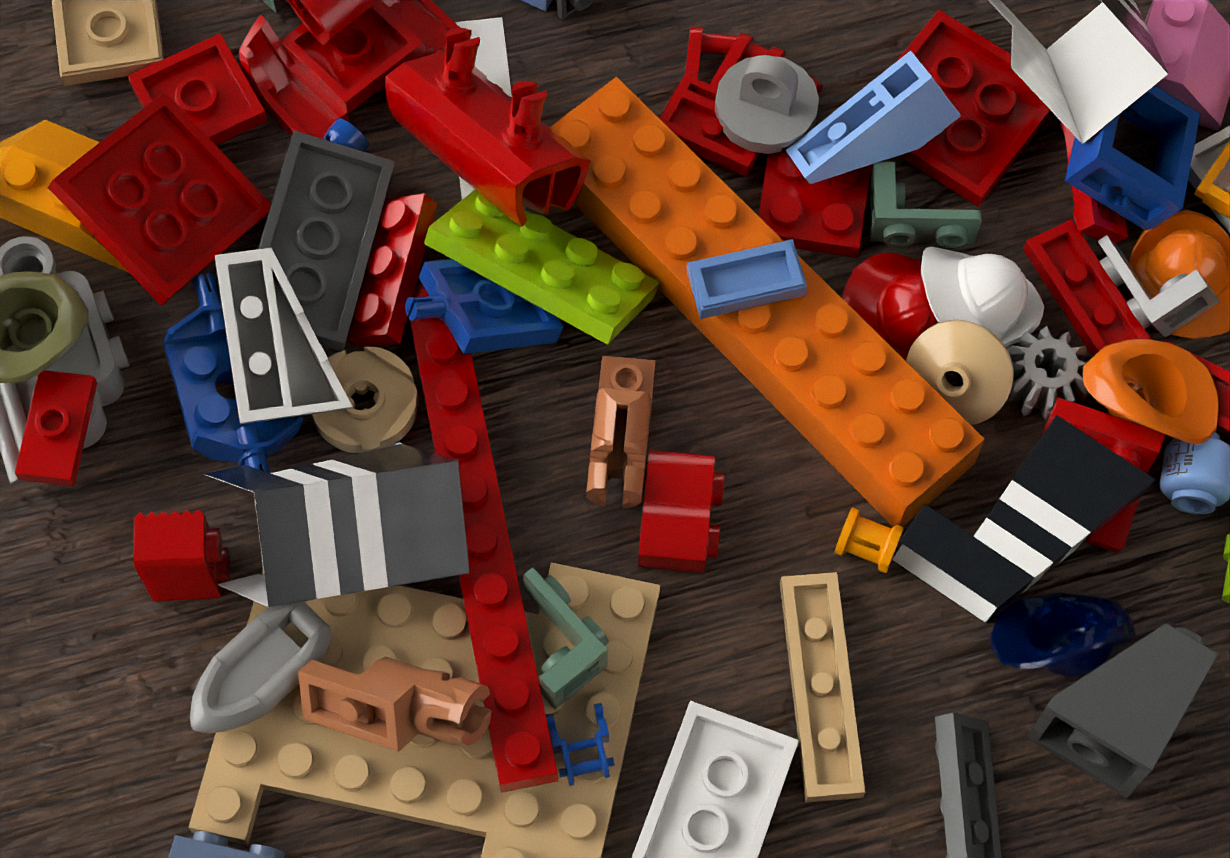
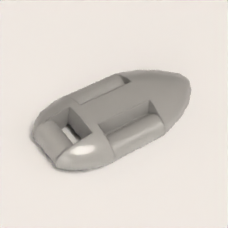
M305 601L273 606L256 616L253 621L213 656L201 675L192 696L190 710L192 729L207 734L225 732L247 725L269 713L299 684L298 671L311 660L318 662L322 660L328 651L331 639L330 626ZM290 622L309 638L302 649L283 631Z

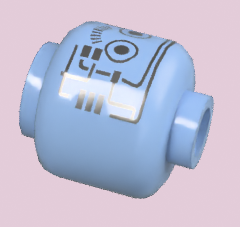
M1214 433L1209 440L1199 445L1189 444L1176 438L1166 445L1160 490L1171 500V505L1174 508L1190 514H1208L1215 511L1217 506H1221L1230 499V445L1221 441L1217 433Z

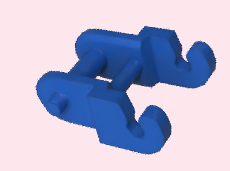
M601 703L594 704V712L599 730L595 733V738L569 744L566 743V740L559 739L554 714L546 715L553 753H562L565 768L559 769L560 778L567 776L569 786L574 785V776L601 770L603 776L608 778L610 777L608 767L615 766L613 757L606 758L603 743L609 742V732L606 719L603 716ZM596 746L598 759L571 764L569 752Z

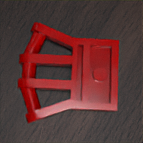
M690 26L686 72L659 119L696 155L747 177L760 153L748 151L730 141L723 132V126L719 123V119L717 120L714 110L718 83L730 67L745 58L761 55L786 58V51L775 46L770 50L753 43L754 37L743 32L738 36L704 33L703 27ZM701 53L726 55L710 84L698 79ZM810 76L815 82L819 95L823 86L817 79Z

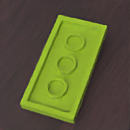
M476 190L472 191L429 226L424 242L425 245L607 345L654 299L660 283L644 274L637 266L624 263L598 249L591 241L577 238L553 225L548 218L542 215L533 214L524 209L527 222L521 227Z

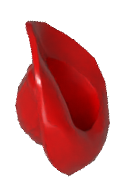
M884 252L873 255L853 269L846 283L842 299L906 361L909 350L915 340L929 327L937 324L938 321L930 308L921 276L922 262L898 253Z

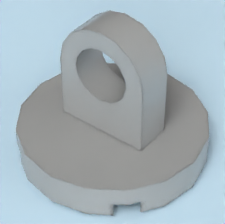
M761 55L745 58L727 70L718 83L714 110L717 120L719 119V123L723 126V132L730 141L748 151L772 154L781 152L782 148L794 144L814 128L819 96L815 82L803 67L783 57Z

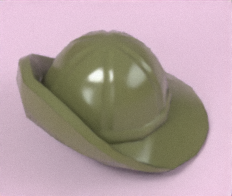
M13 272L0 276V383L23 382L40 374L64 355L81 336L88 322L89 310L78 291L56 274Z

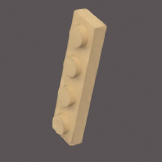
M837 572L782 576L780 591L805 802L863 798L865 785Z

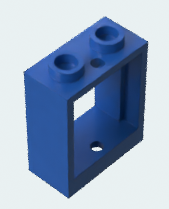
M1156 85L1085 143L1082 144L1076 137L1074 138L1065 182L1144 230L1155 228L1183 209L1200 119L1199 112ZM1119 115L1159 139L1153 172L1112 147Z

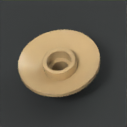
M948 320L929 327L915 340L906 359V362L970 425L981 423L994 416L1003 407L1012 390L1014 370L1008 350L993 332L971 321ZM946 372H958L963 378V385L959 387L952 386L946 379Z

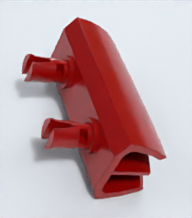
M452 28L448 30L445 36V51L403 62L386 75V98L393 117L444 164L521 227L525 225L527 218L524 206L544 215L548 214L549 207L568 212L585 181L591 160L564 138L552 132L549 126L541 123L547 90L537 93L538 83L519 81L513 85L512 97L503 92L501 87L489 81L487 76L475 67L480 37L470 39L472 30L466 28Z

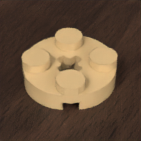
M364 347V351H354L349 354L344 350L330 356L328 361L353 407L311 414L320 435L332 446L349 453H363L390 447L398 443L413 426L419 404L418 392L409 367L395 354L378 347ZM368 390L375 392L373 397L375 405L372 408L354 409L355 403L350 397L355 392L360 395L366 394Z

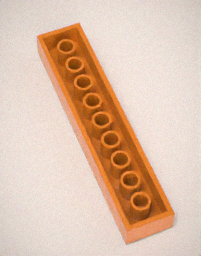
M617 76L550 127L552 132L564 138L591 160L585 181L573 203L635 266L640 268L644 274L660 282L658 289L892 527L895 525L903 527L920 512L924 504L928 505L976 463L985 439L799 256L798 258L807 284L806 296L700 319L686 272L688 262L783 242V240Z

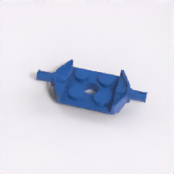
M207 273L205 278L204 274H200L192 280L200 305L199 308L169 328L163 342L192 449L210 460L238 462L239 466L247 465L271 473L267 462L268 456L279 451L298 433L303 423L302 416H298L296 419L295 417L240 425L236 400L224 398L217 392L215 387L220 382H231L233 384L234 382L222 302L216 286L214 274Z

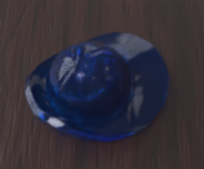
M1059 592L1015 601L1000 612L992 627L990 645L995 656L1002 664L1019 669H1033L1045 666L1053 673L1073 678L1084 676L1104 664L1109 658L1113 645L1131 641L1135 637L1136 632L1133 620L1117 601L1091 595Z

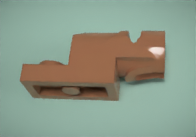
M602 355L586 498L594 504L606 506L608 482L611 478H619L624 481L622 509L635 507L642 501L656 360Z
M386 656L375 661L360 675L315 660H311L298 671L304 720L397 752L418 734L449 744L463 743L470 745L484 735L490 724L492 710L474 704L476 700L484 701L490 695L488 686L462 677L450 679L449 673L444 671L422 669Z

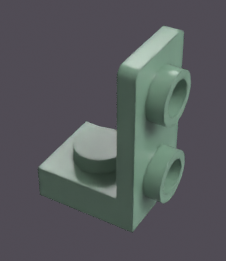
M877 162L873 164L868 187L870 242H884L892 247H905L913 243H937L945 248H956L975 242L982 222L980 210L904 209L905 184L904 182H896L895 162Z
M532 567L523 575L525 592L574 646L572 650L567 646L560 648L541 667V670L544 672L539 676L541 694L556 710L607 667L608 649L605 646L609 641L602 629L590 617L586 616L581 620L568 606L571 602L568 593L554 577L549 575L543 579Z

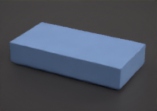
M793 239L687 263L686 272L700 319L806 296L807 284Z

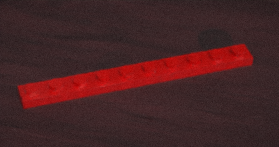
M423 284L416 285L413 294L414 298L429 296ZM438 317L415 321L410 320L435 454L456 459L459 464L470 572L459 575L479 683L488 686L490 695L483 701L484 708L492 710L488 730L500 792L558 782V772L472 354H463L446 323L438 319Z

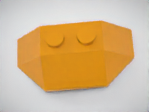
M44 120L1 141L0 218L128 272L48 189L53 178L100 142L48 120Z

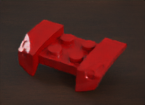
M377 0L371 8L326 44L322 45L303 23L280 40L268 21L260 14L239 49V59L242 72L257 98L268 113L291 136L294 130L323 139L327 130L337 118H342L350 123L348 114L385 86L386 75L403 62L445 51L447 31L460 27L432 0Z

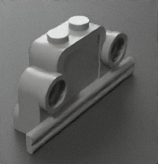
M30 236L11 239L0 247V276L13 272L56 274L78 291L89 310L88 322L79 339L64 355L45 369L95 377L98 384L83 449L95 444L103 436L107 425V418L102 407L112 404L122 395L124 379L120 369L130 366L120 337L110 338L105 323L114 321L111 307L104 290L93 293L88 280L82 274L75 271L58 273L55 258L48 245L42 240ZM37 375L23 382L0 383V452L12 487L27 482L17 478L15 469Z

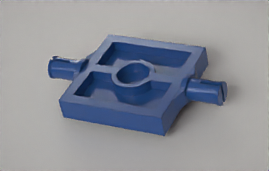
M453 259L424 262L419 279L429 296L409 297L405 304L406 314L411 321L436 317L443 320L463 354L557 343L563 329L559 319L553 314Z

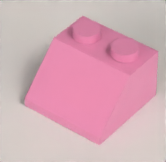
M1153 0L1145 19V24L1168 72V75L1159 81L1156 86L1199 112V126L1219 131L1230 97V25L1208 0Z

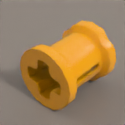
M852 507L834 553L843 556L848 552L878 564V570L887 573L904 527L895 525L893 528L881 525L861 517L860 510Z

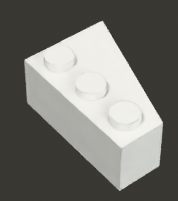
M272 248L215 255L240 425L353 407L309 324L304 310Z

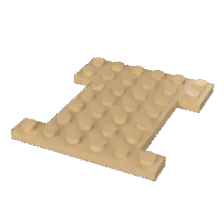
M552 562L550 565L548 576L554 577L566 590L571 599V602L568 604L571 610L581 620L586 616L590 617L602 629L609 643L605 646L608 649L607 667L556 710L542 696L545 714H554L559 739H564L569 744L595 738V733L599 730L594 712V704L601 703L603 716L606 719L609 732V742L603 743L606 758L613 757L615 766L608 767L610 777L605 778L601 770L574 776V785L569 786L567 776L560 778L559 769L565 768L562 753L554 754L558 772V782L501 793L488 728L480 739L470 745L463 743L449 744L418 734L397 752L304 720L300 685L298 684L264 716L247 725L225 732H216L188 828L192 833L195 831L208 832L222 836L231 842L248 845L263 790H269L486 837L481 858H602L660 594V585ZM397 585L305 601L330 626L331 639L328 651L320 661L321 663L360 675L375 661L386 656L422 669L447 672L450 675V679L462 677L479 683L466 610L462 598ZM254 601L247 625L256 616L270 607ZM541 609L539 614L525 612L538 680L539 676L544 673L541 667L552 654L565 646L570 650L574 648L573 644ZM292 622L283 629L301 649L309 640ZM482 700L475 701V705L484 707ZM596 746L569 752L571 764L599 758Z

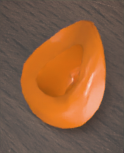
M1190 210L1179 211L1155 228L1143 231L1132 250L1129 263L1152 298L1160 294L1161 287L1171 278L1180 274H1190L1197 269L1220 300L1219 303L1171 335L1196 339L1221 335L1230 331V237L1228 233L1212 218ZM1126 285V293L1129 300H1131L1134 296ZM1153 324L1150 325L1151 328L1158 330Z
M1148 339L1124 340L1105 346L1083 366L1085 388L1098 403L1108 409L1109 414L1154 429L1195 445L1205 443L1217 430L1219 404L1213 379L1207 367L1187 350L1162 341Z

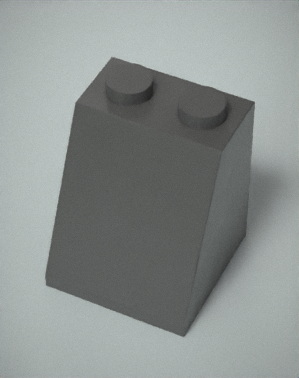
M1165 623L1053 696L1026 738L1123 797L1128 798L1155 767L1218 653L1206 647L1205 640L1197 633L1182 627L1174 628Z

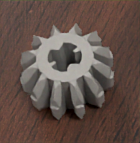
M1048 326L1040 330L1037 338L1025 331L1020 338V342H1017V346L1011 345L1007 348L1014 370L1013 386L1007 402L1022 400L1024 402L1021 410L1023 417L1032 413L1033 409L1036 408L1040 409L1041 415L1046 422L1058 397L1074 403L1086 400L1089 394L1083 381V366L1086 364L1083 361L1087 355L1086 346L1071 348L1069 346L1071 340L1069 331L1061 335L1059 340L1052 337Z

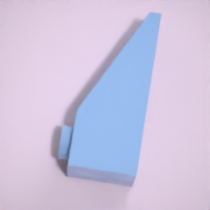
M909 51L786 149V152L805 179L812 184L920 149L932 138L943 132L946 127L961 115L915 55Z

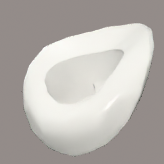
M932 246L926 247L923 251L921 276L930 308L938 323L948 320H966L977 323L993 332L1005 347L1020 342V338L1025 331L1031 334L1039 326L1044 312L1042 299L1034 285L1025 278V275L1015 262L996 254L987 253L973 256Z

